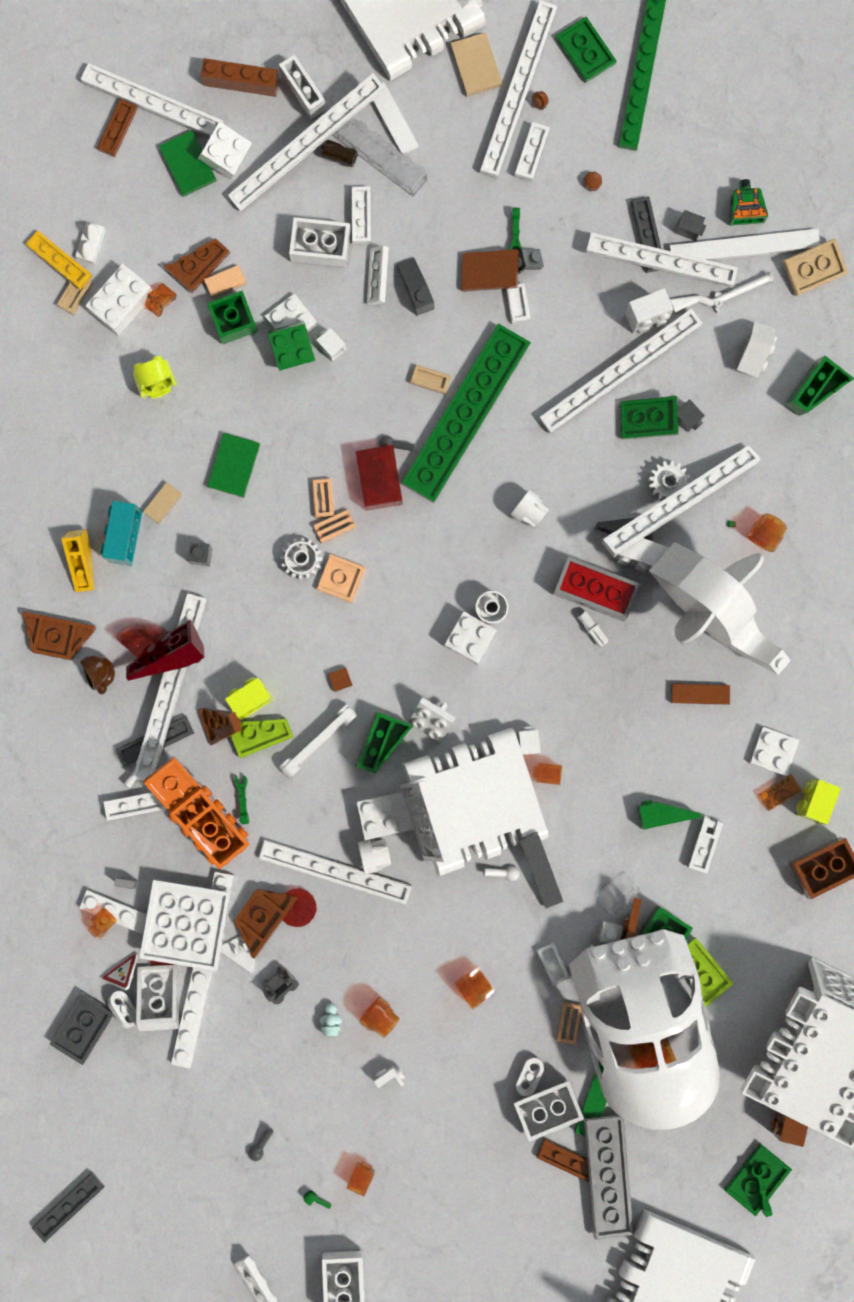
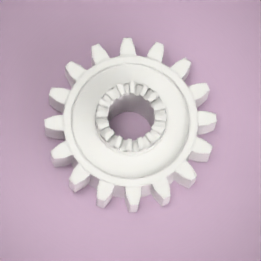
M663 461L662 467L657 464L655 466L657 471L652 470L650 472L653 477L648 478V481L652 482L648 488L653 489L652 496L657 495L658 501L668 498L690 483L686 481L690 478V475L684 474L687 469L681 470L680 463L674 466V461H671L669 465H667L666 461ZM665 479H671L673 486H668L665 483Z
M301 538L299 542L294 539L293 544L288 542V549L282 550L285 556H281V560L285 561L281 564L282 567H288L285 572L287 574L292 572V578L298 575L300 580L303 579V576L310 579L311 573L316 576L315 569H321L318 562H323V559L318 557L322 554L321 550L316 551L318 545L312 546V540L309 539L308 542H305L304 538ZM300 555L307 556V560L304 563L297 562V558Z

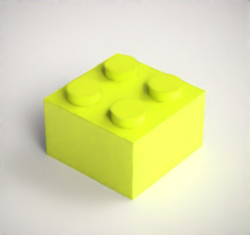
M250 678L244 682L245 686L243 688L233 689L228 693L229 697L225 699L240 720L247 718L274 700L264 682L259 678Z
M820 779L809 780L803 787V799L797 803L796 811L798 812L796 816L817 824L828 825L841 788Z

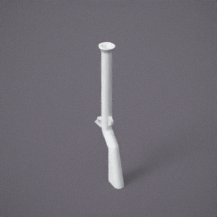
M768 272L766 275L724 294L717 292L713 299L702 295L673 298L670 299L674 313L698 302L707 306H714L716 313H718L722 302L774 280L771 272Z

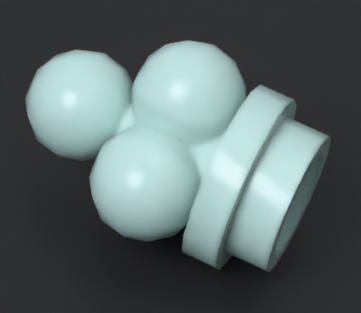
M328 1004L325 1008L326 1014L320 1018V1024L324 1026L321 1027V1031H323V1036H338V1031H340L338 1026L342 1023V1018L336 1015L337 1007L334 1004Z

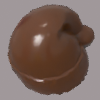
M100 655L85 657L80 663L90 688L97 690L99 694H105L107 687L113 682L115 677V668L112 662Z

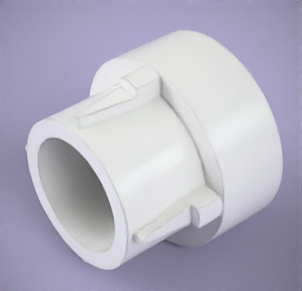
M530 489L510 515L517 521L527 523L535 529L549 511V508L541 503L542 501L538 499L540 496Z
M487 591L478 598L475 611L477 617L487 625H495L505 619L509 606L504 595L497 591ZM489 603H494L497 606V611L490 613L487 611L486 606Z
M369 839L357 842L364 875L391 866L389 849L385 839Z

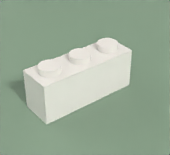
M293 55L280 63L281 76L309 118L312 119L326 110L325 99L297 57Z

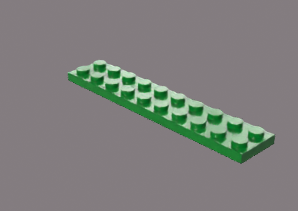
M498 323L403 479L402 485L435 503L530 346V341Z

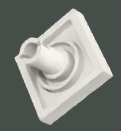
M422 698L408 723L441 743L456 718L445 711L448 707L445 702L440 707L443 702L442 700H438L436 704H433L427 699Z

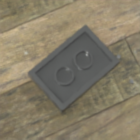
M82 992L49 1045L83 1065L114 1015L109 1008Z

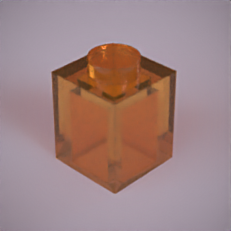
M538 763L537 767L534 766L533 778H536L538 783L560 785L562 766Z
M364 1161L362 1163L357 1162L346 1188L361 1196H365L374 1176L375 1170L372 1169L373 1166Z

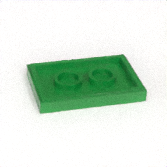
M587 16L555 35L556 41L585 83L617 62Z
M193 130L159 145L183 197L217 181L211 167L198 159L202 149Z
M677 396L621 401L622 440L679 435Z
M223 433L207 487L244 498L260 443Z
M761 1143L758 1144L724 1188L725 1192L755 1217L761 1210L762 1198L758 1190L757 1177L752 1175L750 1167H754L755 1173H759L761 1170L759 1164L764 1167L765 1173L762 1176V1181L768 1200L792 1171L788 1165Z

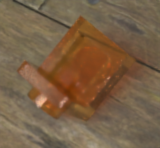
M162 283L148 293L145 306L150 312L159 317L162 315L163 308L173 302L177 294Z
M102 908L90 919L87 924L88 931L93 937H98L101 940L117 922V919L106 908Z

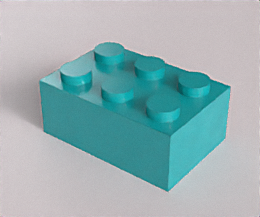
M113 501L112 505L108 508V517L110 518L109 523L104 528L106 538L105 543L101 545L100 554L109 563L131 567L133 565L143 513L136 504Z

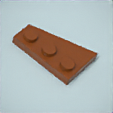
M215 238L200 246L191 254L184 255L178 261L165 265L164 268L193 293L204 282V279L230 254V251Z
M209 708L198 709L210 746L242 731L241 722L235 712Z

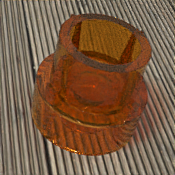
M765 513L753 524L747 533V537L760 548L769 552H775L784 538L783 535L787 527L776 516Z
M476 969L470 974H464L454 981L461 995L473 1010L494 992L492 985L480 969Z
M380 996L365 1011L359 1023L368 1031H375L382 1038H385L396 1026L400 1018L393 1012L390 1004Z

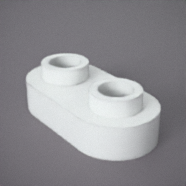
M116 991L108 998V1006L120 1026L125 1029L136 1026L137 1010L127 994L123 991ZM125 1016L129 1018V1022L125 1020Z
M528 1058L522 1067L516 1081V1089L522 1096L532 1095L544 1071V1065L539 1058ZM533 1063L537 1065L535 1070L530 1069V1065ZM528 1082L529 1086L527 1088H523L522 1083Z

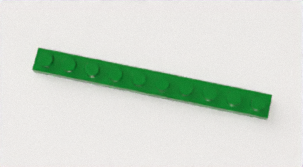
M647 0L618 148L637 151L666 0Z

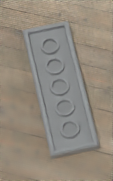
M618 1114L584 1118L594 1239L634 1235L624 1119Z

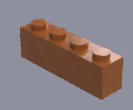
M203 58L200 75L203 86L272 97L277 96L279 85L277 69Z

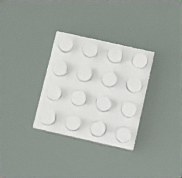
M154 879L139 958L218 971L231 892Z

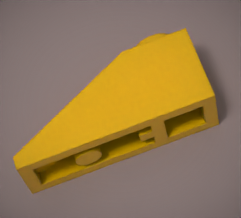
M87 529L69 531L61 540L75 592L94 590L92 551Z

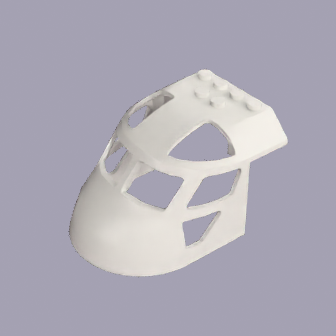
M663 929L588 948L569 964L580 1000L586 1041L601 1091L609 1106L629 1123L652 1130L678 1128L699 1118L711 1106L717 1095L720 1083V1070L710 1032L706 1007L702 999L699 976L684 935ZM676 974L678 980L690 979L692 1002L684 1013L676 1018L671 1015L660 981L661 976ZM612 988H619L631 1028L629 1030H619L606 1025L594 1016L589 1005L596 1000H600V993ZM696 1020L699 1046L688 1056L666 1064L660 1040L680 1033ZM591 1025L598 1034L602 1051L592 1036ZM609 1042L629 1045L653 1042L658 1064L656 1067L641 1069L619 1067ZM598 1060L604 1067L603 1073L600 1071Z

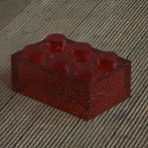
M393 445L355 451L365 510L403 505Z

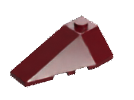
M189 620L169 632L171 636L163 642L159 640L155 643L156 646L151 652H144L127 665L126 679L129 681L188 667L205 658L204 645L193 622Z

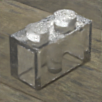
M621 871L593 896L611 915L612 913L617 914L624 908L622 905L627 900L631 902L639 895L637 892L640 889L625 871Z

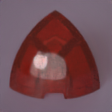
M135 623L120 630L115 635V638L134 656L140 659L152 644L155 645L159 640L162 641L169 631L152 623Z

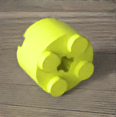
M156 356L151 361L138 363L133 367V378L142 398L146 399L145 396H150L151 399L162 397L171 392L170 388L173 385L174 387L177 385L168 361L163 360L162 356Z

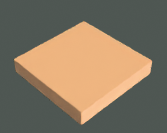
M330 554L316 590L352 603L366 567Z

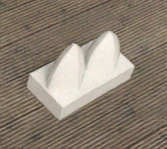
M86 222L75 256L76 259L95 264L106 231L105 227Z

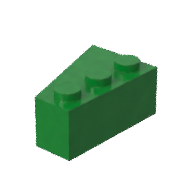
M823 356L814 362L785 405L799 416L806 414L847 383L854 380V378L827 356Z
M375 712L355 766L376 774L393 750L413 728V725Z

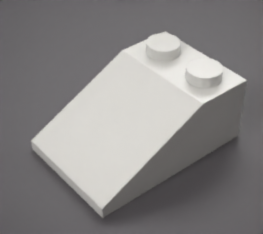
M177 965L137 967L136 1025L139 1032L179 1029Z

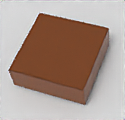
M346 667L328 674L334 692L353 686Z

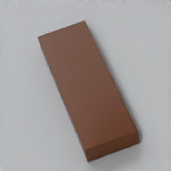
M119 99L97 146L98 151L115 158L138 109L136 105Z
M671 684V703L730 705V685Z
M545 1138L543 1139L536 1158L589 1182L586 1157Z

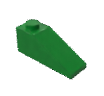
M652 800L642 801L641 806H637L641 828L644 830L701 818L700 813L662 803H653Z

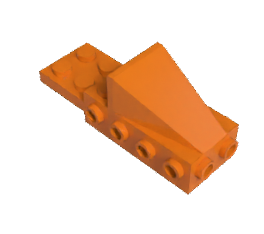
M175 756L143 780L148 789L169 811V818L181 826L180 829L187 838L191 837L194 841V846L206 854L205 858L211 865L215 864L218 869H221L250 845L247 839L249 835L242 826L238 828L235 824L237 821L232 814H226L223 811V804L218 799H214L210 789L206 785L202 787Z

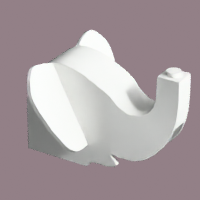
M674 542L649 572L676 605L685 612L675 626L676 639L685 645L696 639L705 630L726 647L779 675L791 660L781 648L766 639L757 628L754 621V615L757 611L749 593L742 586L761 567L764 556L760 553L750 555L723 570L706 557Z

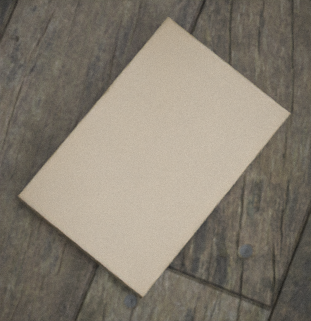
M486 32L450 43L467 97L502 86Z
M835 238L782 261L795 296L848 274Z

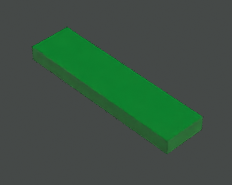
M598 1061L601 1073H603L604 1067L600 1063V1061ZM596 1071L581 1111L584 1118L602 1116L607 1102L601 1091ZM584 1120L577 1122L575 1133L585 1136Z

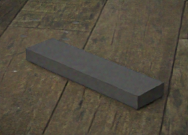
M650 197L631 200L630 203L640 244L661 249ZM645 267V268H646V273L655 272V271H660V270H656V269H652V268Z
M187 716L170 723L163 748L195 734ZM145 736L116 749L124 767L138 760Z
M538 832L519 838L545 909L564 902Z
M91 1172L42 1217L32 1229L45 1243L105 1187L104 1184Z

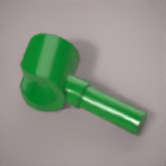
M312 1190L303 1196L305 1203L309 1206L315 1201L317 1204L328 1209L331 1207V1204L320 1199Z

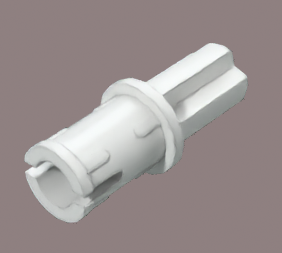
M588 611L578 617V620L588 631L587 634L592 636L599 647L608 643L607 637L598 627L600 625L596 624Z

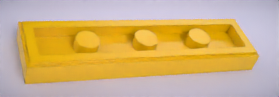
M38 230L25 243L28 248L78 289L81 290L93 277L90 272Z

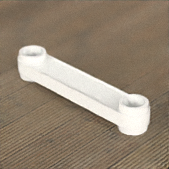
M345 705L336 714L337 719L294 759L288 758L279 767L281 772L289 779L292 778L301 769L299 765L343 724L347 726L357 717L351 707Z

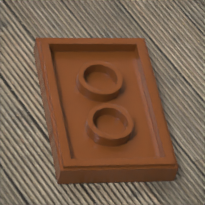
M513 249L463 253L461 290L466 292L518 288L519 251Z

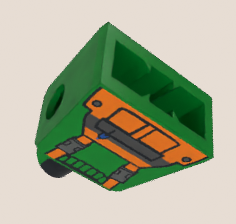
M749 179L739 181L740 189L734 190L731 196L729 226L765 223L768 218V212L762 190L760 188H751Z

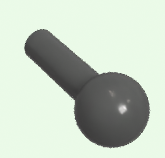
M388 435L381 437L379 440L380 448L386 451L392 448L408 451L414 450V444L395 441Z
M267 1127L257 1145L249 1148L248 1157L252 1161L262 1159L264 1155L263 1148L274 1132L272 1128Z

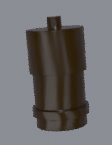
M329 139L321 147L323 158L339 162L347 167H354L358 156V151L342 146V144Z

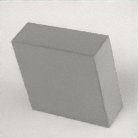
M119 877L115 878L114 885L116 887L135 889L138 885V880Z

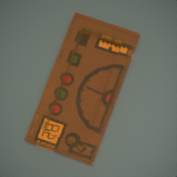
M792 774L759 793L758 796L767 810L770 811L802 790Z

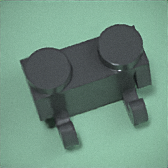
M278 966L276 968L277 973L270 980L266 981L264 979L261 982L265 988L262 992L266 999L274 1004L282 1003L284 996L289 991L296 990L299 986V982L289 971L283 970Z

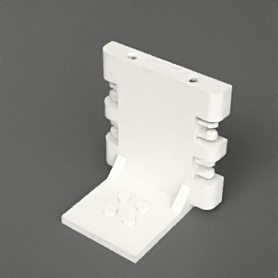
M340 0L390 81L412 69L410 57L412 59L417 57L413 49L415 45L418 46L422 53L428 50L431 56L444 50L443 40L448 39V34L444 28L449 27L454 35L459 33V29L465 38L485 26V16L480 8L482 7V0Z
M513 728L485 736L487 744L485 741L480 742V748L484 756L482 758H479L474 745H470L469 749L465 743L449 748L451 756L449 753L444 754V760L448 768L446 770L442 769L439 758L434 757L435 773L432 761L428 755L401 764L407 783L400 785L423 858L424 860L433 861L437 876L464 868V860L460 849L465 861L470 862L471 855L468 850L470 845H473L477 858L482 857V852L486 860L501 855V848L503 850L507 849L505 833H509L511 843L514 846L518 845L519 838L538 832L541 841L548 839V831Z
M811 956L808 966L814 985L813 992L799 987L785 1011L786 1016H788L785 1022L795 1028V1031L793 1032L782 1027L779 1032L774 1031L766 1044L768 1050L766 1055L769 1059L775 1061L776 1064L762 1061L760 1066L754 1065L741 1088V1092L743 1095L853 1148L854 977Z
M643 1209L634 1231V1236L639 1241L647 1244L644 1245L637 1242L635 1246L638 1250L647 1253L646 1258L632 1254L630 1259L634 1262L623 1259L619 1275L625 1280H622L620 1285L632 1291L631 1296L617 1292L615 1297L619 1300L609 1296L607 1302H734L735 1298L725 1293V1288L739 1291L740 1286L729 1280L746 1285L756 1259L751 1254Z

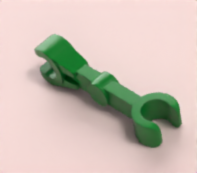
M514 207L512 209L513 241L510 250L518 248L520 251L522 249L519 241L520 208Z
M244 775V783L239 784L238 776H236L234 782L239 791L240 823L248 824L249 815L245 793L248 779Z
M759 1164L761 1170L759 1173H755L754 1167L751 1166L750 1171L753 1176L757 1177L759 1185L758 1190L762 1198V1213L765 1217L772 1216V1209L766 1198V1189L762 1181L765 1169Z

